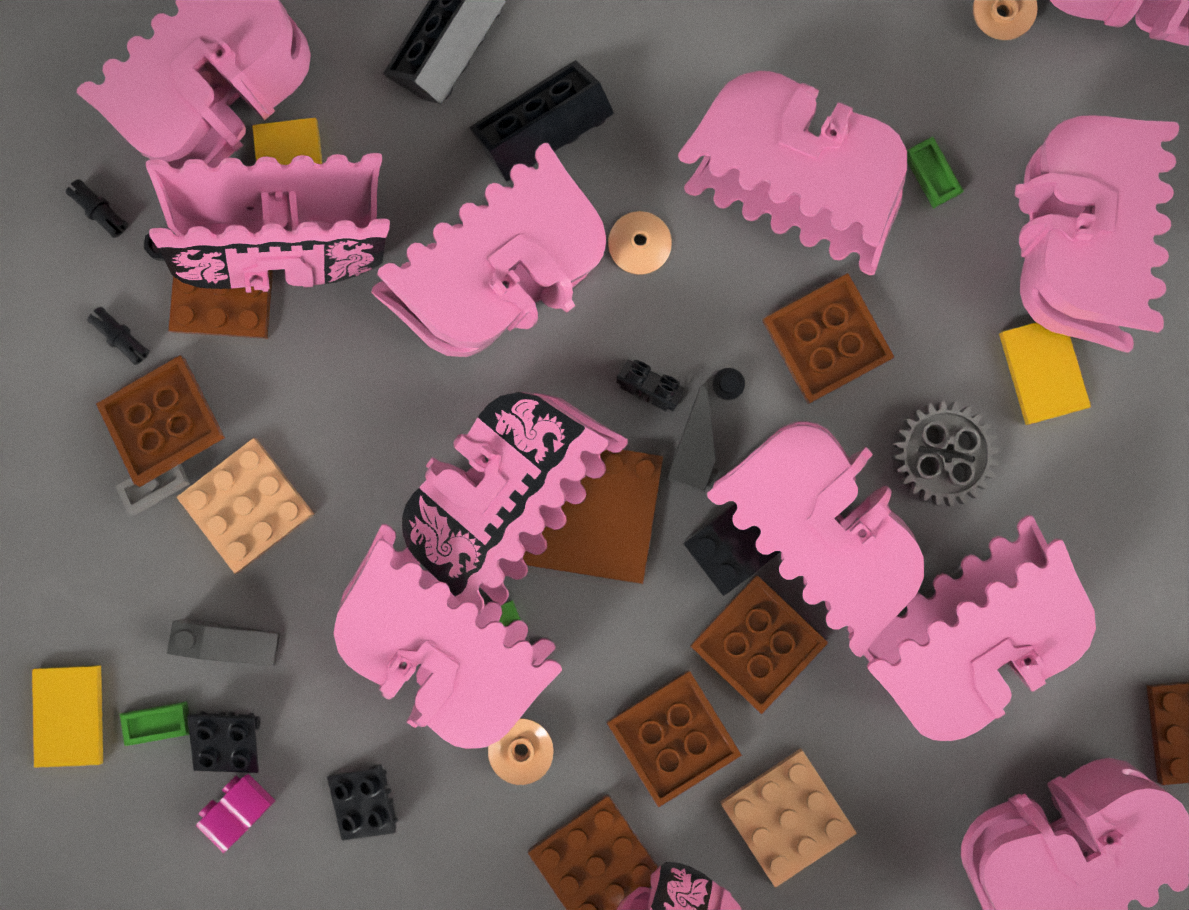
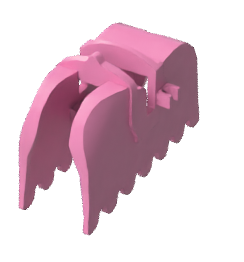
M176 0L175 3L179 9L177 15L170 17L164 13H159L152 19L151 26L154 30L152 38L144 39L141 36H134L128 41L127 50L130 58L126 62L109 59L104 63L102 71L105 75V81L103 84L96 85L91 81L84 82L77 88L76 93L97 109L132 146L150 160H163L175 169L182 168L184 162L189 159H200L209 167H218L221 160L229 158L235 151L237 152L244 146L240 141L246 133V126L229 106L241 96L265 121L275 112L273 108L301 85L309 71L311 52L307 39L279 0Z
M771 71L746 73L728 82L719 92L701 123L678 154L679 160L687 164L695 163L701 156H704L693 176L685 184V192L689 195L697 196L705 189L713 188L715 190L713 199L717 207L724 209L729 207L734 201L739 200L743 202L742 215L746 220L755 221L762 214L769 213L772 216L770 226L775 233L783 234L792 226H798L801 229L799 239L804 246L812 247L820 240L827 239L830 241V257L834 260H843L850 253L856 252L860 256V270L867 275H875L885 242L902 201V191L907 172V150L900 135L889 125L877 119L854 113L852 107L838 102L831 116L826 118L821 127V134L817 137L809 132L808 128L816 112L818 89L805 83L799 84L782 74Z
M1096 115L1077 116L1058 124L1044 140L1043 145L1031 156L1026 166L1024 184L1016 185L1015 196L1019 198L1020 210L1023 213L1029 214L1030 221L1022 227L1019 233L1021 256L1025 258L1020 278V295L1023 306L1035 322L1051 332L1095 342L1126 353L1133 349V337L1129 333L1122 331L1119 326L1156 333L1163 329V316L1148 306V301L1150 299H1158L1166 292L1165 283L1151 274V268L1161 267L1168 261L1169 255L1164 247L1155 244L1153 237L1165 234L1171 227V220L1166 215L1159 213L1156 210V205L1167 203L1174 194L1170 184L1162 182L1158 175L1162 172H1169L1175 167V156L1163 150L1161 142L1171 141L1177 136L1179 132L1177 122L1143 121Z
M548 143L540 145L535 152L538 169L534 167L528 168L524 164L513 166L510 171L513 188L503 187L498 183L488 185L484 195L488 206H476L474 203L463 204L459 210V217L463 224H455L453 226L443 222L437 224L433 229V237L436 243H430L427 247L421 243H413L407 249L406 256L409 262L402 264L401 267L388 263L379 268L377 275L383 281L373 286L371 293L406 323L430 348L446 356L468 357L486 349L506 329L511 331L514 328L529 329L533 327L538 320L535 303L539 301L554 309L561 308L565 312H569L575 307L572 301V288L579 284L602 259L606 246V234L603 222L596 209L565 170Z
M796 421L781 427L739 465L716 480L713 488L707 493L708 498L716 505H722L728 501H734L737 504V510L733 515L734 526L742 530L751 526L760 528L761 534L756 540L758 552L768 555L774 551H781L782 562L779 565L781 576L791 580L798 576H803L805 587L802 597L805 602L815 605L825 601V606L828 610L826 614L827 625L837 630L847 626L849 633L854 631L849 640V647L856 656L862 657L882 631L917 595L924 578V557L912 530L890 509L888 502L892 490L888 486H883L874 491L861 504L849 512L845 518L840 514L858 495L855 476L873 455L869 449L865 447L848 457L839 441L827 428L817 423Z
M1027 515L1018 522L1017 531L1019 537L1016 541L1009 542L1003 536L994 537L990 541L989 550L991 555L988 560L982 561L976 555L965 556L961 561L963 574L959 579H953L944 573L937 575L933 580L934 595L926 598L920 592H917V595L906 606L907 613L903 616L897 615L864 654L869 661L867 668L870 673L890 693L913 726L925 737L938 741L963 739L978 732L995 718L999 719L1006 713L1003 708L1010 702L1012 694L1009 686L997 669L1008 663L1025 686L1033 692L1046 684L1045 679L1067 669L1078 661L1090 647L1096 630L1095 610L1075 572L1063 540L1054 539L1047 544L1032 515ZM854 631L849 634V639L854 634Z
M382 524L366 556L343 592L333 633L338 653L354 671L379 684L381 695L388 700L396 695L405 681H408L416 671L418 664H420L416 672L417 683L421 687L415 696V703L407 720L408 724L414 728L428 725L443 740L465 749L487 747L499 741L516 724L538 695L562 671L561 665L557 661L552 659L545 660L555 650L554 642L547 638H541L534 644L525 641L528 633L527 624L522 620H515L508 626H504L499 622L502 608L497 602H487L480 614H478L477 606L473 602L466 601L460 603L450 592V588L446 583L438 581L428 570H423L420 567V563L408 550V547L403 551H396L393 548L396 533L389 525Z
M1113 758L1092 761L1065 778L1059 776L1047 783L1052 794L1053 804L1060 812L1062 818L1049 824L1042 807L1035 800L1028 798L1025 793L1022 795L1016 794L1008 798L1007 802L990 808L978 816L968 828L961 844V860L982 910H1128V903L1131 900H1137L1142 906L1149 908L1158 902V889L1162 884H1168L1173 891L1177 892L1185 890L1189 884V815L1183 804L1127 761Z

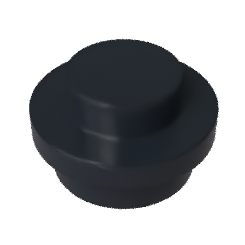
M734 368L720 370L713 379V390L721 399H736L744 391V377Z

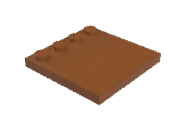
M605 450L600 454V458L606 466L605 474L595 479L585 475L580 480L581 485L586 490L585 500L580 504L564 502L561 509L566 515L567 521L565 526L556 530L545 526L542 535L547 541V548L545 552L539 555L526 551L523 556L526 565L643 584L663 456L628 450L616 453Z

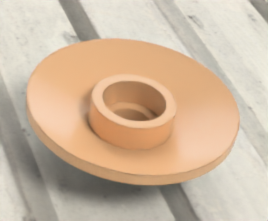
M974 0L973 15L978 27L988 36L998 40H1012L1022 36L1031 28L1037 16V0ZM997 9H1003L1006 12V17L999 15Z
M644 211L631 212L622 216L613 225L608 238L609 252L616 265L622 270L636 275L649 274L659 269L668 259L672 246L671 234L666 224L656 215ZM638 235L646 238V243L642 246L634 242L635 237Z
M520 718L503 738L488 746V758L494 772L504 781L515 785H526L539 780L546 774L553 760L554 748L549 733L539 723L530 719ZM518 744H524L527 746L528 752L524 755H519L515 747Z

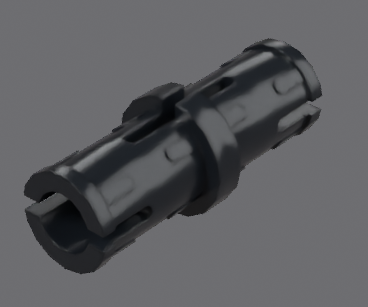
M78 179L71 183L76 189L75 191L70 187L66 189V194L85 210V215L91 220H96L113 238L123 233L118 229L119 227L123 230L127 229L128 223L122 220L109 207V202L103 197H98L82 180Z
M98 307L94 310L103 320L102 322L94 315H89L88 323L92 324L107 338L106 342L111 347H117L134 365H138L143 361L134 350L144 358L148 356L149 349L145 348L130 334L131 330L126 325H120L103 307Z

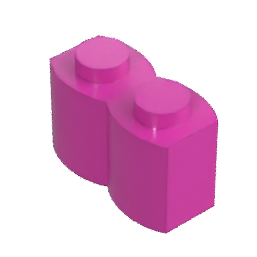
M249 773L241 779L236 775L222 789L225 796L218 803L214 799L211 800L199 812L202 819L196 824V827L223 854L276 801Z

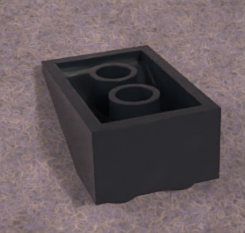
M733 503L689 536L683 543L723 596L752 576L781 552L774 551L768 555L758 552L756 540L761 534L759 527L751 526L742 530L734 526L733 515L737 510L736 503Z

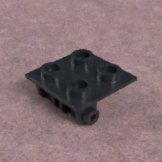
M628 359L616 377V383L621 385L620 389L633 395L639 389L638 398H641L643 392L649 394L646 402L649 403L651 397H654L652 405L665 412L667 409L672 412L674 411L685 389L680 386V382L677 379L665 374L660 376L652 372L649 365L639 360L631 361Z
M200 711L199 714L194 715L188 714L193 771L258 773L259 765L255 729L258 730L260 728V716H255L254 713H249L248 715L238 714V716H235L234 712H230L226 716L225 712L216 714L206 713L205 711Z
M382 764L373 765L367 770L327 777L342 841L396 833L398 817L395 816L393 804L390 805L394 802L393 798H388L387 796L391 793V789L385 788L388 786L387 771L382 768Z

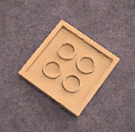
M256 438L251 439L176 497L234 574L241 572L314 515L307 503Z
M801 748L720 801L725 812L775 888L857 834Z

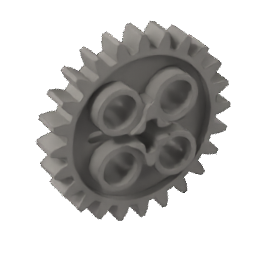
M945 401L939 402L936 410L932 404L925 405V414L919 409L913 412L916 421L909 418L904 419L903 422L908 430L900 429L896 431L903 440L902 442L892 443L893 447L900 449V454L892 456V460L901 461V466L897 467L894 472L905 473L906 476L900 481L901 485L911 482L913 485L909 493L916 494L921 491L920 501L926 502L932 496L934 506H939L943 498L946 506H953L955 498L959 504L967 503L966 494L971 498L979 497L976 487L982 490L988 489L987 483L983 480L984 478H995L996 475L989 470V467L999 465L1000 462L992 459L991 454L1000 452V449L991 447L990 443L997 439V435L987 436L986 431L991 427V424H979L982 418L981 413L970 417V406L964 407L959 412L958 402L951 403L948 410ZM929 427H933L938 431L939 438L935 444L931 443L926 437V431ZM961 433H965L970 439V446L967 450L962 449L958 443ZM922 446L931 450L946 449V452L951 454L972 456L973 461L969 462L960 458L945 459L943 455L919 452L918 447ZM924 458L929 459L933 464L932 473L928 476L920 469L921 461ZM956 464L960 465L965 473L964 478L960 482L952 475V470Z

